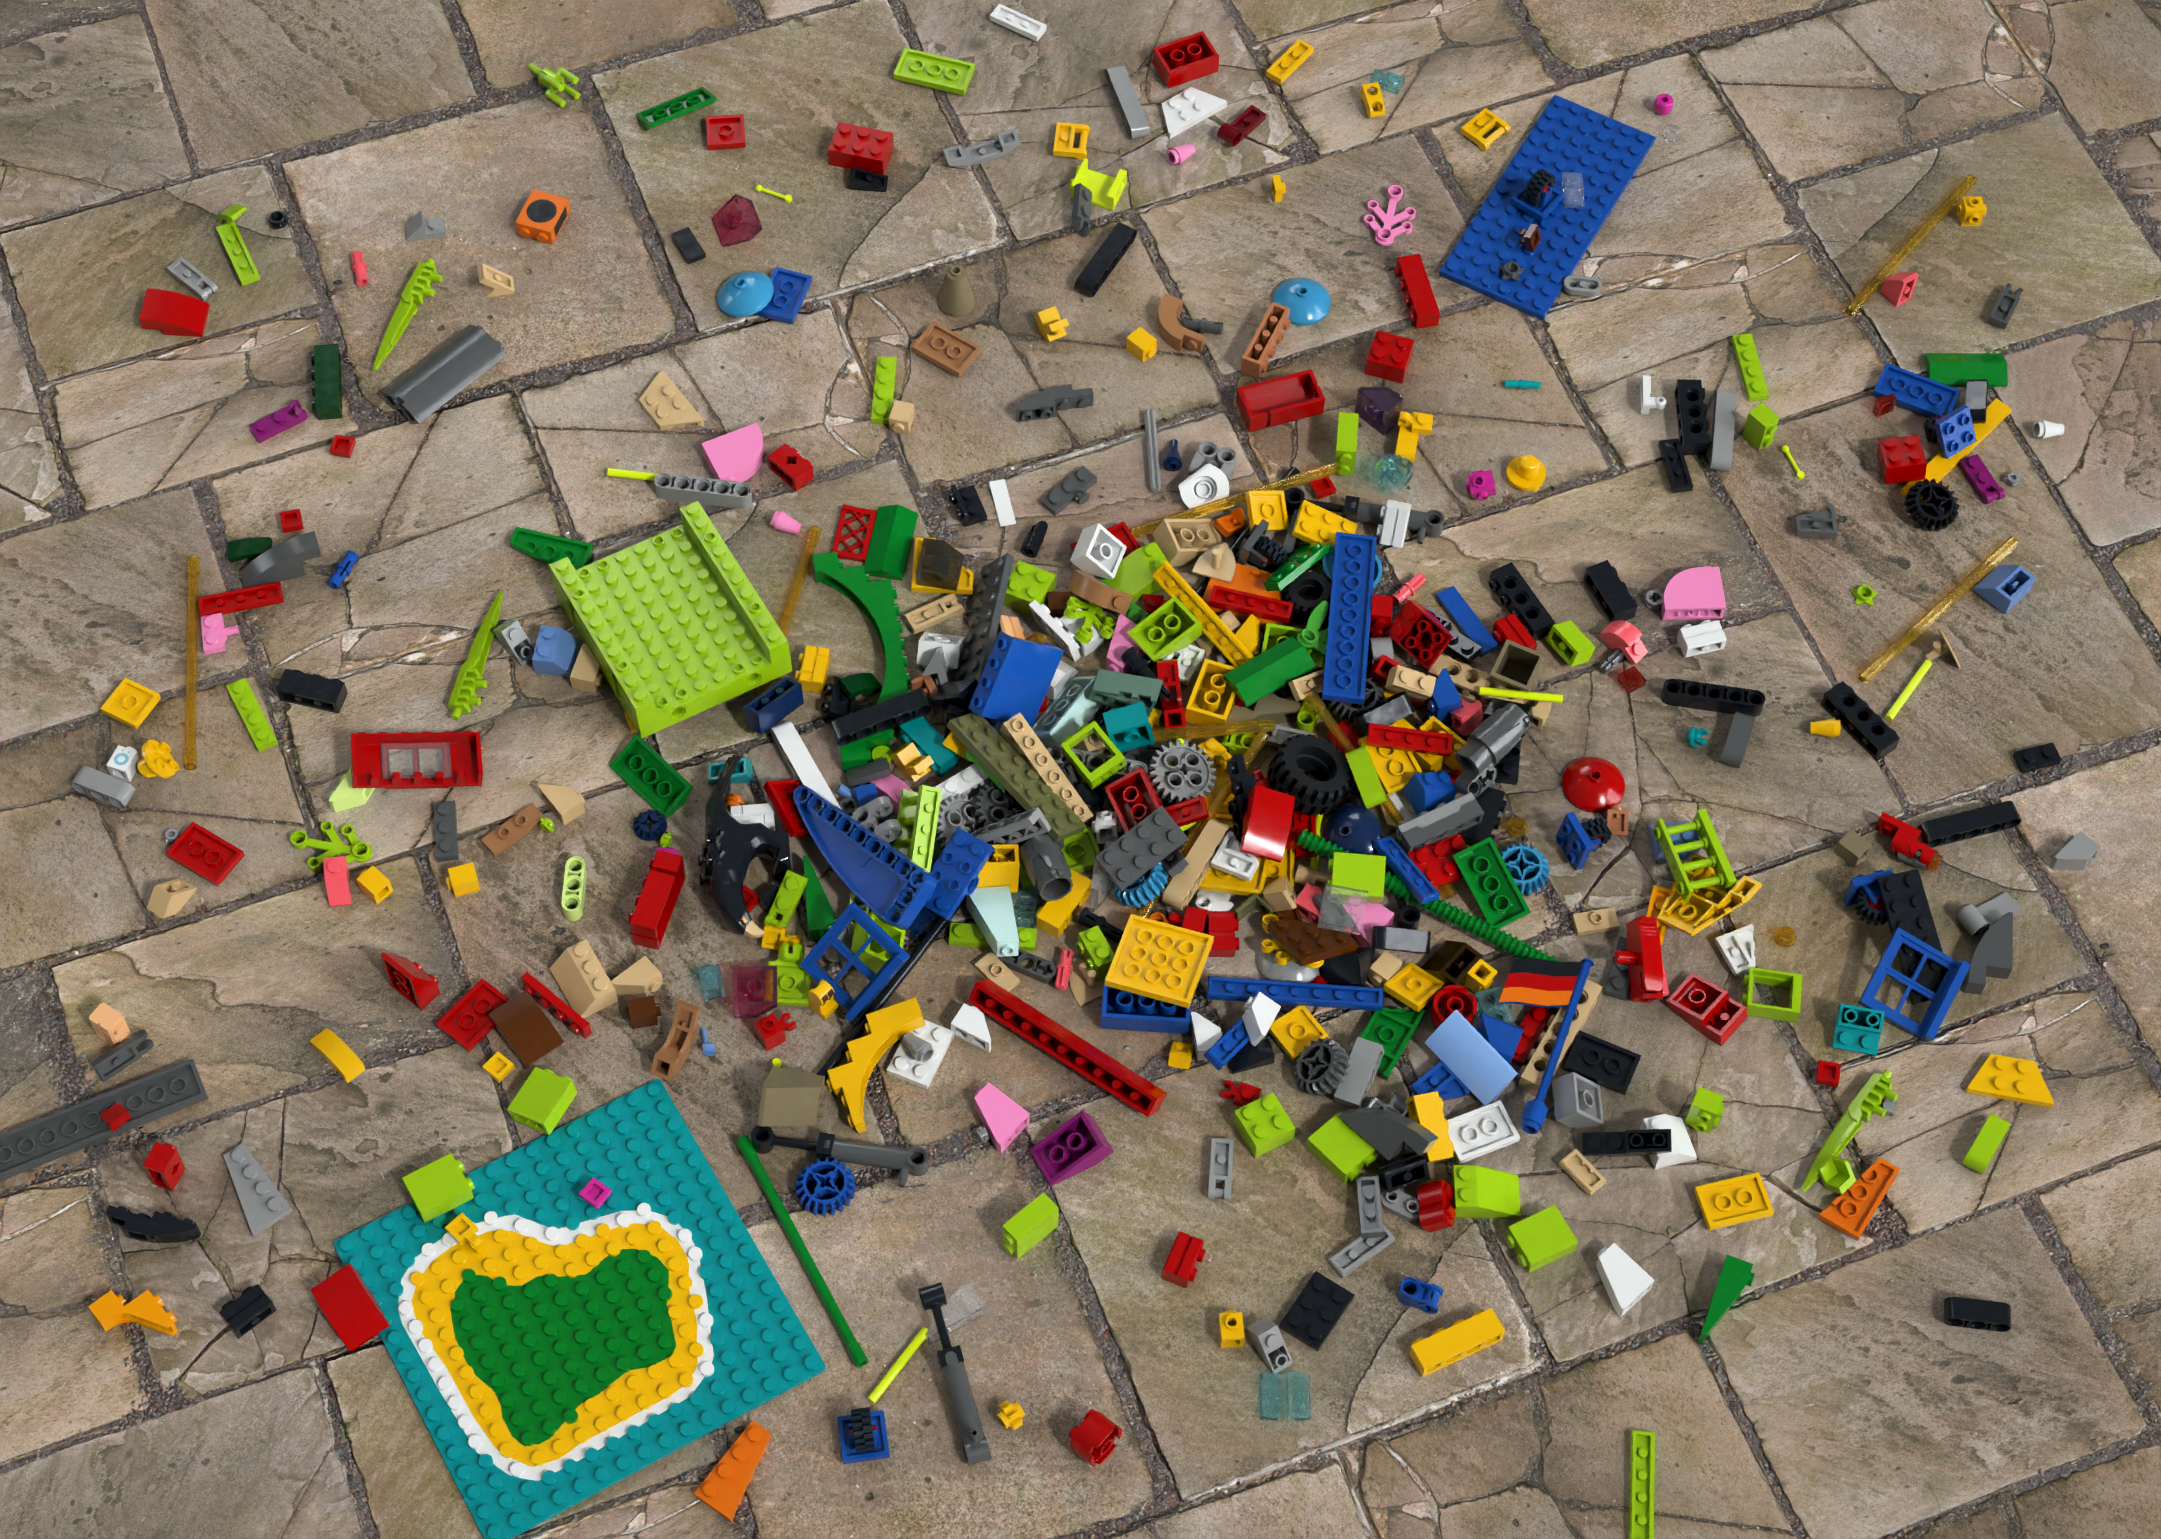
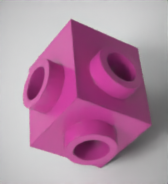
M1476 470L1468 475L1469 481L1465 482L1467 494L1471 493L1473 500H1485L1489 498L1488 496L1497 495L1492 470Z

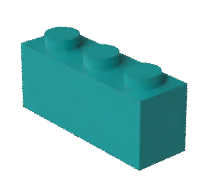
M924 717L900 725L899 738L903 744L913 742L921 756L930 755L934 761L929 766L932 773L935 772L941 778L960 764V756L942 744L945 738Z

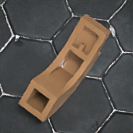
M1165 293L1158 309V330L1162 339L1179 352L1183 347H1186L1191 351L1201 353L1204 349L1205 335L1189 330L1178 322V318L1182 313L1183 300Z
M1077 568L1074 569L1067 588L1076 595L1105 609L1108 608L1123 615H1126L1133 595L1106 585L1094 578V575Z
M682 1000L677 1003L670 1033L662 1048L654 1055L650 1074L671 1081L678 1074L693 1046L699 1028L697 1022L701 1007Z

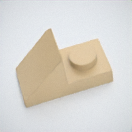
M483 263L477 267L479 282L484 286L485 297L508 295L515 292L512 276Z

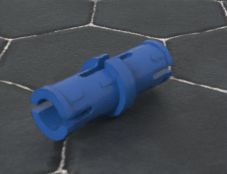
M348 550L341 563H337L335 572L327 581L331 588L338 590L345 577L351 574V568L359 559L358 554Z

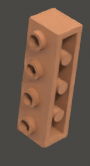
M1274 302L1271 303L1242 357L1241 373L1259 379L1262 372L1265 373L1267 371L1268 361L1270 358L1273 359L1277 344H1281L1284 330H1288L1290 327V308Z

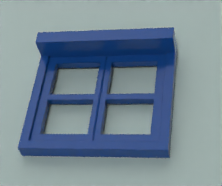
M853 902L799 965L818 983L823 979L831 985L835 992L833 994L834 998L848 1011L845 1017L852 1022L865 1011L911 956ZM852 920H855L870 935L855 954L838 939L839 935ZM874 939L891 955L876 974L858 958ZM831 945L849 961L834 980L816 964ZM852 965L870 981L855 999L837 984Z
M1898 927L1889 940L1858 1004L1865 1008L1885 1011L1884 1019L1922 1041L1929 1042L1934 1040L1971 964L1964 960L1961 962L1954 960ZM1902 944L1922 955L1911 979L1890 967ZM1927 958L1947 969L1936 993L1915 982ZM1886 975L1907 986L1895 1010L1875 999ZM1911 989L1932 1001L1920 1024L1900 1013Z

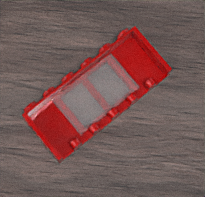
M425 731L421 733L380 732L369 734L359 732L351 734L352 788L426 789L482 786L483 767L480 732L445 731L442 733H431Z

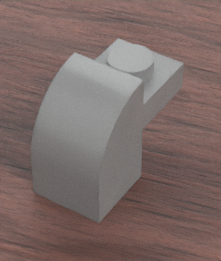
M1369 637L1368 657L1371 659V666L1374 660L1383 654L1393 660L1394 654L1391 637Z

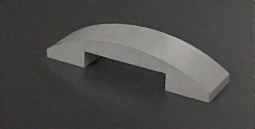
M1015 128L997 133L998 139L963 149L960 144L943 149L948 165L954 167L973 166L992 161L1011 152L1021 145Z

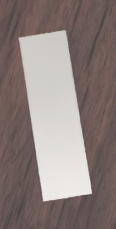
M1005 479L990 481L989 484L1000 527L1016 524Z

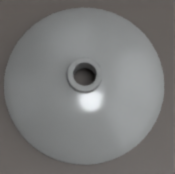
M1273 936L1269 938L1270 940L1277 941ZM1261 948L1259 950L1257 964L1264 980L1310 983L1321 974L1322 966L1309 968L1305 965L1300 966L1297 962L1288 961L1286 965L1277 964L1275 962L1276 953L1285 950L1274 949L1272 953H1264Z

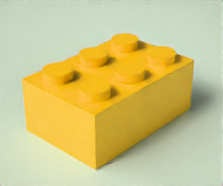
M1205 658L1186 707V722L1223 733L1237 698L1236 693L1223 678V675L1234 670L1236 667Z

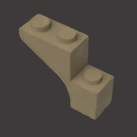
M1271 693L1257 702L1254 711L1244 706L1234 705L1225 728H1233L1249 733L1260 722L1270 724L1297 721L1301 704Z

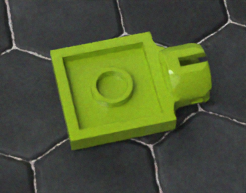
M783 943L779 947L778 959L776 961H768L765 1005L809 1007L808 992L811 990L812 976L799 965L804 960L805 954L802 945L793 943V953H791L789 943Z

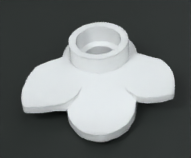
M1205 890L1198 891L1194 908L1208 911H1230L1234 907V904L1229 902L1230 894Z

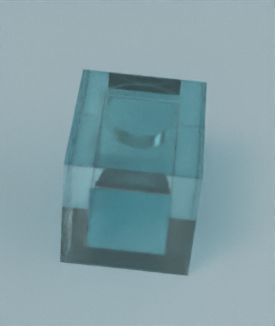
M708 964L698 968L704 1001L726 997L719 964Z

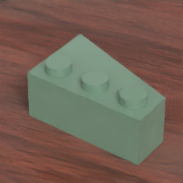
M1099 669L1094 678L1088 699L1112 708H1122L1134 702H1144L1149 717L1157 702L1163 680Z

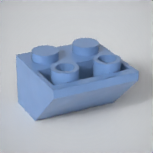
M1998 565L1973 590L2002 613L2006 614L2031 591L2036 577L2020 565Z

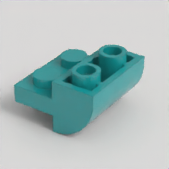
M1841 1003L1835 1017L1832 1048L1877 1056L1885 1011Z

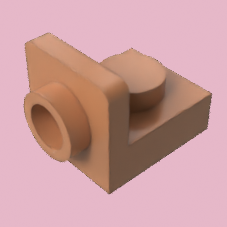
M920 675L911 680L912 691L922 689L928 700L938 690L931 675L923 677Z
M1610 806V809L1605 810L1606 825L1612 835L1628 836L1629 810H1623V806Z

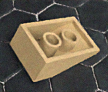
M1213 518L1163 519L1152 533L1158 547L1171 566H1184L1197 562L1199 557L1207 550L1216 545L1223 544L1218 529L1214 526Z

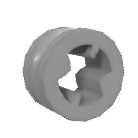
M1658 590L1648 591L1644 601L1645 606L1653 611L1660 609L1663 594Z

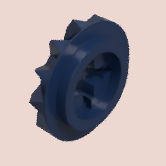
M648 809L647 812H640L639 816L634 818L633 830L640 839L654 841L662 837L663 833L666 832L667 821L664 814L662 815L658 810L651 811ZM649 819L653 823L651 831H649L647 826Z

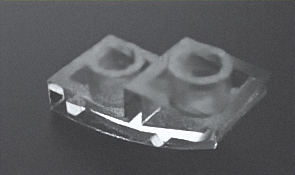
M1562 172L1564 207L1583 208L1584 186L1582 174Z

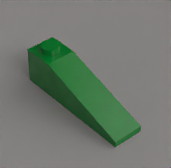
M803 855L804 877L809 879L805 887L809 941H816L825 935L829 930L828 927L833 925L838 917L834 918L833 909L808 856Z
M1729 1255L1726 1256L1697 1343L1702 1344L1742 1295L1746 1285L1751 1286L1755 1275L1751 1272L1753 1264Z

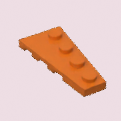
M1880 1157L1851 1187L1837 1197L1828 1208L1824 1209L1819 1214L1818 1219L1858 1241L1899 1173L1900 1168Z
M752 1420L694 1492V1497L732 1523L735 1512L743 1500L747 1486L751 1482L758 1463H760L771 1439V1433Z

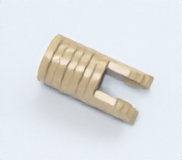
M1299 864L1294 883L1304 886L1308 883L1319 887L1325 892L1327 889V879H1331L1332 874Z

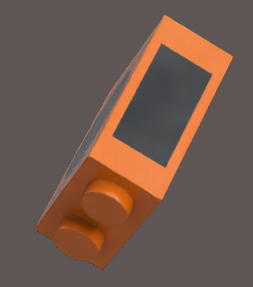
M533 189L515 222L517 235L553 245L570 213L569 199Z

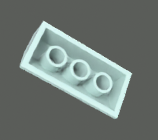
M1095 676L1072 677L1031 728L1046 749L1053 745L1061 746L1062 741L1067 736H1073L1078 733L1084 724L1094 719V714L1098 709L1104 706V704L1088 699Z

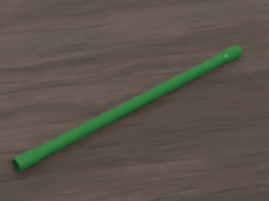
M747 1135L737 1139L736 1144L764 1191L846 1344L847 1351L855 1366L859 1368L866 1365L869 1361L854 1337L762 1166L754 1146Z

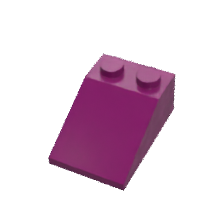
M1083 1110L1030 1149L1051 1186L1097 1165L1114 1152L1093 1116Z

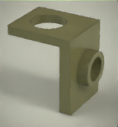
M1255 893L1248 900L1244 899L1240 902L1235 910L1234 918H1238L1240 921L1254 908L1263 916L1273 914L1274 909Z

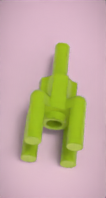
M533 63L528 65V69L539 76V83L547 88L545 96L560 107H564L566 101L557 96L556 92L564 91L574 99L580 97L579 92L564 83V78H566L573 84H577L579 78L563 67L558 68L557 72H554L549 68L542 70Z

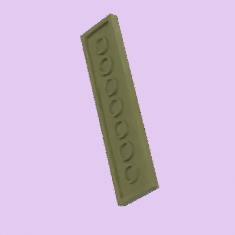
M973 712L949 720L946 725L949 730L1026 811L1036 807L1040 809L1051 827L1047 833L1055 842L1084 831L1086 825L1080 817L1057 794L1053 793V789L1042 781L1039 774L1032 770L1024 758L1006 742L983 716Z

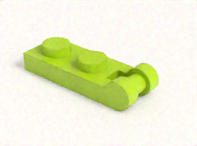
M787 870L770 912L764 920V926L767 924L788 928L809 880L808 878ZM778 913L784 915L781 921L776 919Z

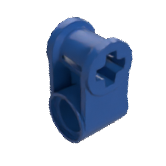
M1408 1277L1402 1280L1397 1292V1298L1404 1305L1420 1309L1426 1313L1435 1314L1438 1312L1437 1304L1439 1297L1443 1295L1444 1290L1435 1284H1429ZM1404 1289H1411L1414 1294H1407Z

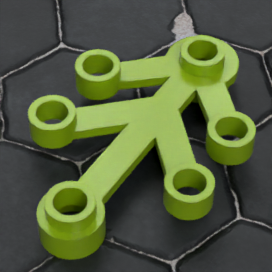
M1071 596L1066 603L1067 607L1063 612L1064 615L1069 619L1085 618L1083 626L1079 627L1074 634L1075 638L1083 644H1088L1093 637V630L1091 629L1093 623L1103 638L1110 639L1114 633L1112 629L1116 625V621L1102 612L1103 607L1086 599L1080 601L1076 597Z
M324 821L320 826L322 833L327 835L331 842L308 838L306 832L302 830L293 832L290 837L292 846L296 849L302 850L309 847L326 850L325 853L317 857H311L307 861L309 869L313 872L321 869L323 858L347 854L345 857L348 863L351 864L355 861L359 863L366 862L373 855L372 847L365 842L359 841L355 835L354 827L350 824L344 825L341 828V833L345 839H349L352 846L343 844L335 832L331 821ZM327 826H330V827H331V828L328 829V830H325V829H324V828L327 827ZM351 830L350 833H348V834L345 833V831ZM314 862L318 863L316 866H311Z

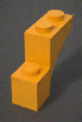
M110 1290L88 1306L92 1315L105 1332L118 1324L133 1322L167 1335H173L178 1332L174 1324L177 1322L176 1317L170 1310L165 1312L162 1308L165 1305L158 1294L153 1296L149 1290H146L129 1303L126 1302L121 1294L116 1296Z

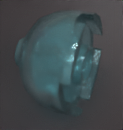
M1387 453L1381 456L1374 465V481L1385 493L1393 494L1391 491L1397 488L1401 491L1412 478L1411 467H1413V464L1401 454Z

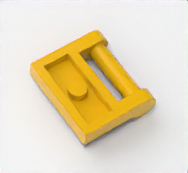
M1484 108L1461 127L1460 133L1477 144L1481 151H1486L1491 143L1502 134L1510 131V126L1490 110ZM1494 126L1498 127V129L1495 130L1486 139L1482 137Z
M1057 122L1053 156L1074 157L1081 161L1087 158L1086 145L1087 137L1090 134V127L1084 124ZM1075 133L1080 134L1079 148H1073Z

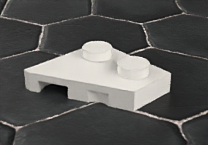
M1228 831L1211 861V867L1250 882L1259 866V861L1254 855L1240 852L1241 843L1235 838L1232 831Z
M1753 924L1715 938L1714 943L1735 977L1747 973L1750 967L1756 966Z

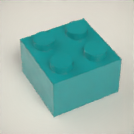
M1134 702L1128 706L1113 708L1103 713L1109 738L1120 752L1155 743L1144 702Z

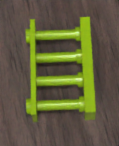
M919 785L918 792L906 789L901 790L897 820L902 828V834L894 840L893 847L930 873L942 789Z
M1706 809L1697 810L1692 822L1666 827L1662 818L1657 820L1653 828V835L1661 846L1676 881L1677 892L1679 895H1682L1684 902L1689 901L1693 890L1719 885L1723 891L1728 893L1736 885V877ZM1695 830L1700 837V840L1674 845L1670 835ZM1702 848L1708 856L1705 859L1682 864L1678 853ZM1710 866L1716 874L1714 877L1690 882L1686 871Z

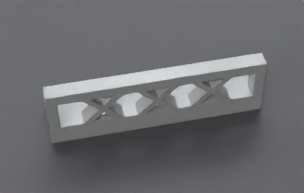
M1036 807L974 830L972 835L985 842L993 840V845L1016 844L1049 832L1051 827L1040 809ZM1037 820L1042 826L1041 828L1033 826ZM1026 829L1025 834L1017 832L1018 830ZM1007 834L1010 835L1008 840L1001 838Z

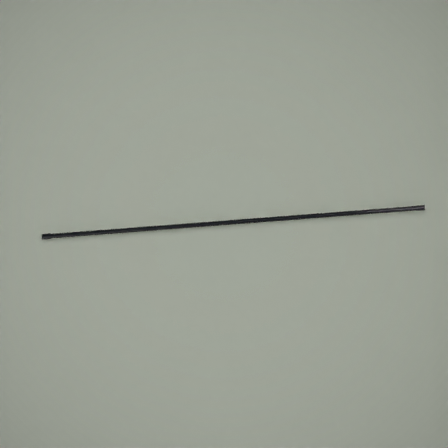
M1291 467L1274 491H1284L1285 493L1299 477L1300 471L1295 467ZM1249 523L1230 546L1234 557L1240 551L1239 546L1244 538L1248 539L1250 537ZM1206 577L1195 590L1201 598L1208 586L1210 577ZM1146 654L1142 658L1148 662L1149 666L1153 662ZM1105 705L1094 719L1100 727L1105 723L1103 713L1113 709L1112 707ZM966 895L961 901L956 911L954 912L953 916L957 913V911L966 901ZM942 917L937 919L912 951L911 957L879 993L821 1067L817 1075L825 1076V1080L828 1078V1070L835 1068L846 1055L845 1052L849 1051L847 1042L858 1039L866 1029L864 1025L868 1023L866 1014L882 1009L950 920L947 921Z

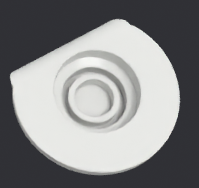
M1209 463L1205 464L1178 486L1184 504L1190 510L1200 514H1209L1219 510L1229 496L1227 477L1219 468Z

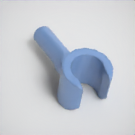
M701 1028L703 1055L715 1056V1043H709L706 1028Z

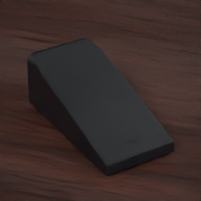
M852 166L848 176L847 189L886 192L888 176Z
M1269 1038L1262 1039L1256 1046L1252 1044L1246 1045L1228 1061L1231 1073L1235 1074L1274 1063L1275 1055Z

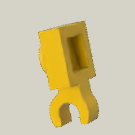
M1401 411L1397 425L1400 427H1411V432L1431 435L1433 415L1413 412V416H1411L1408 412Z
M1211 738L1197 745V751L1203 748L1202 755L1209 754L1207 761H1215L1223 770L1226 769L1227 761L1232 756L1226 752L1227 749L1216 739Z
M767 924L764 926L765 934L762 938L761 947L779 950L780 945L783 943H789L790 947H793V943L801 945L802 936L795 934L786 935L787 928Z
M463 1213L445 1227L446 1232L460 1245L467 1241L477 1253L484 1248V1245L481 1244L482 1240L475 1235L479 1231L477 1226Z

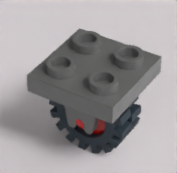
M1262 519L1259 525L1254 524L1249 533L1250 537L1248 539L1244 538L1240 544V551L1235 559L1238 560L1237 563L1246 566L1249 562H1252L1254 565H1258L1260 570L1263 568L1264 571H1269V573L1273 574L1287 560L1288 556L1287 552L1284 551L1285 548L1280 547L1281 544L1279 542L1275 543L1273 538L1270 540L1269 537L1265 536L1269 522Z

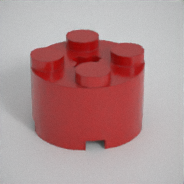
M1448 985L1442 988L1435 995L1431 1009V1021L1435 1026V1030L1455 1010H1458L1473 1025L1477 1011L1475 996L1471 995L1465 987L1460 985Z
M1091 1409L1085 1415L1081 1425L1075 1426L1069 1433V1438H1071L1070 1449L1091 1466L1095 1467V1462L1100 1465L1113 1452L1116 1447L1113 1442L1116 1437L1121 1438L1122 1429L1101 1412Z

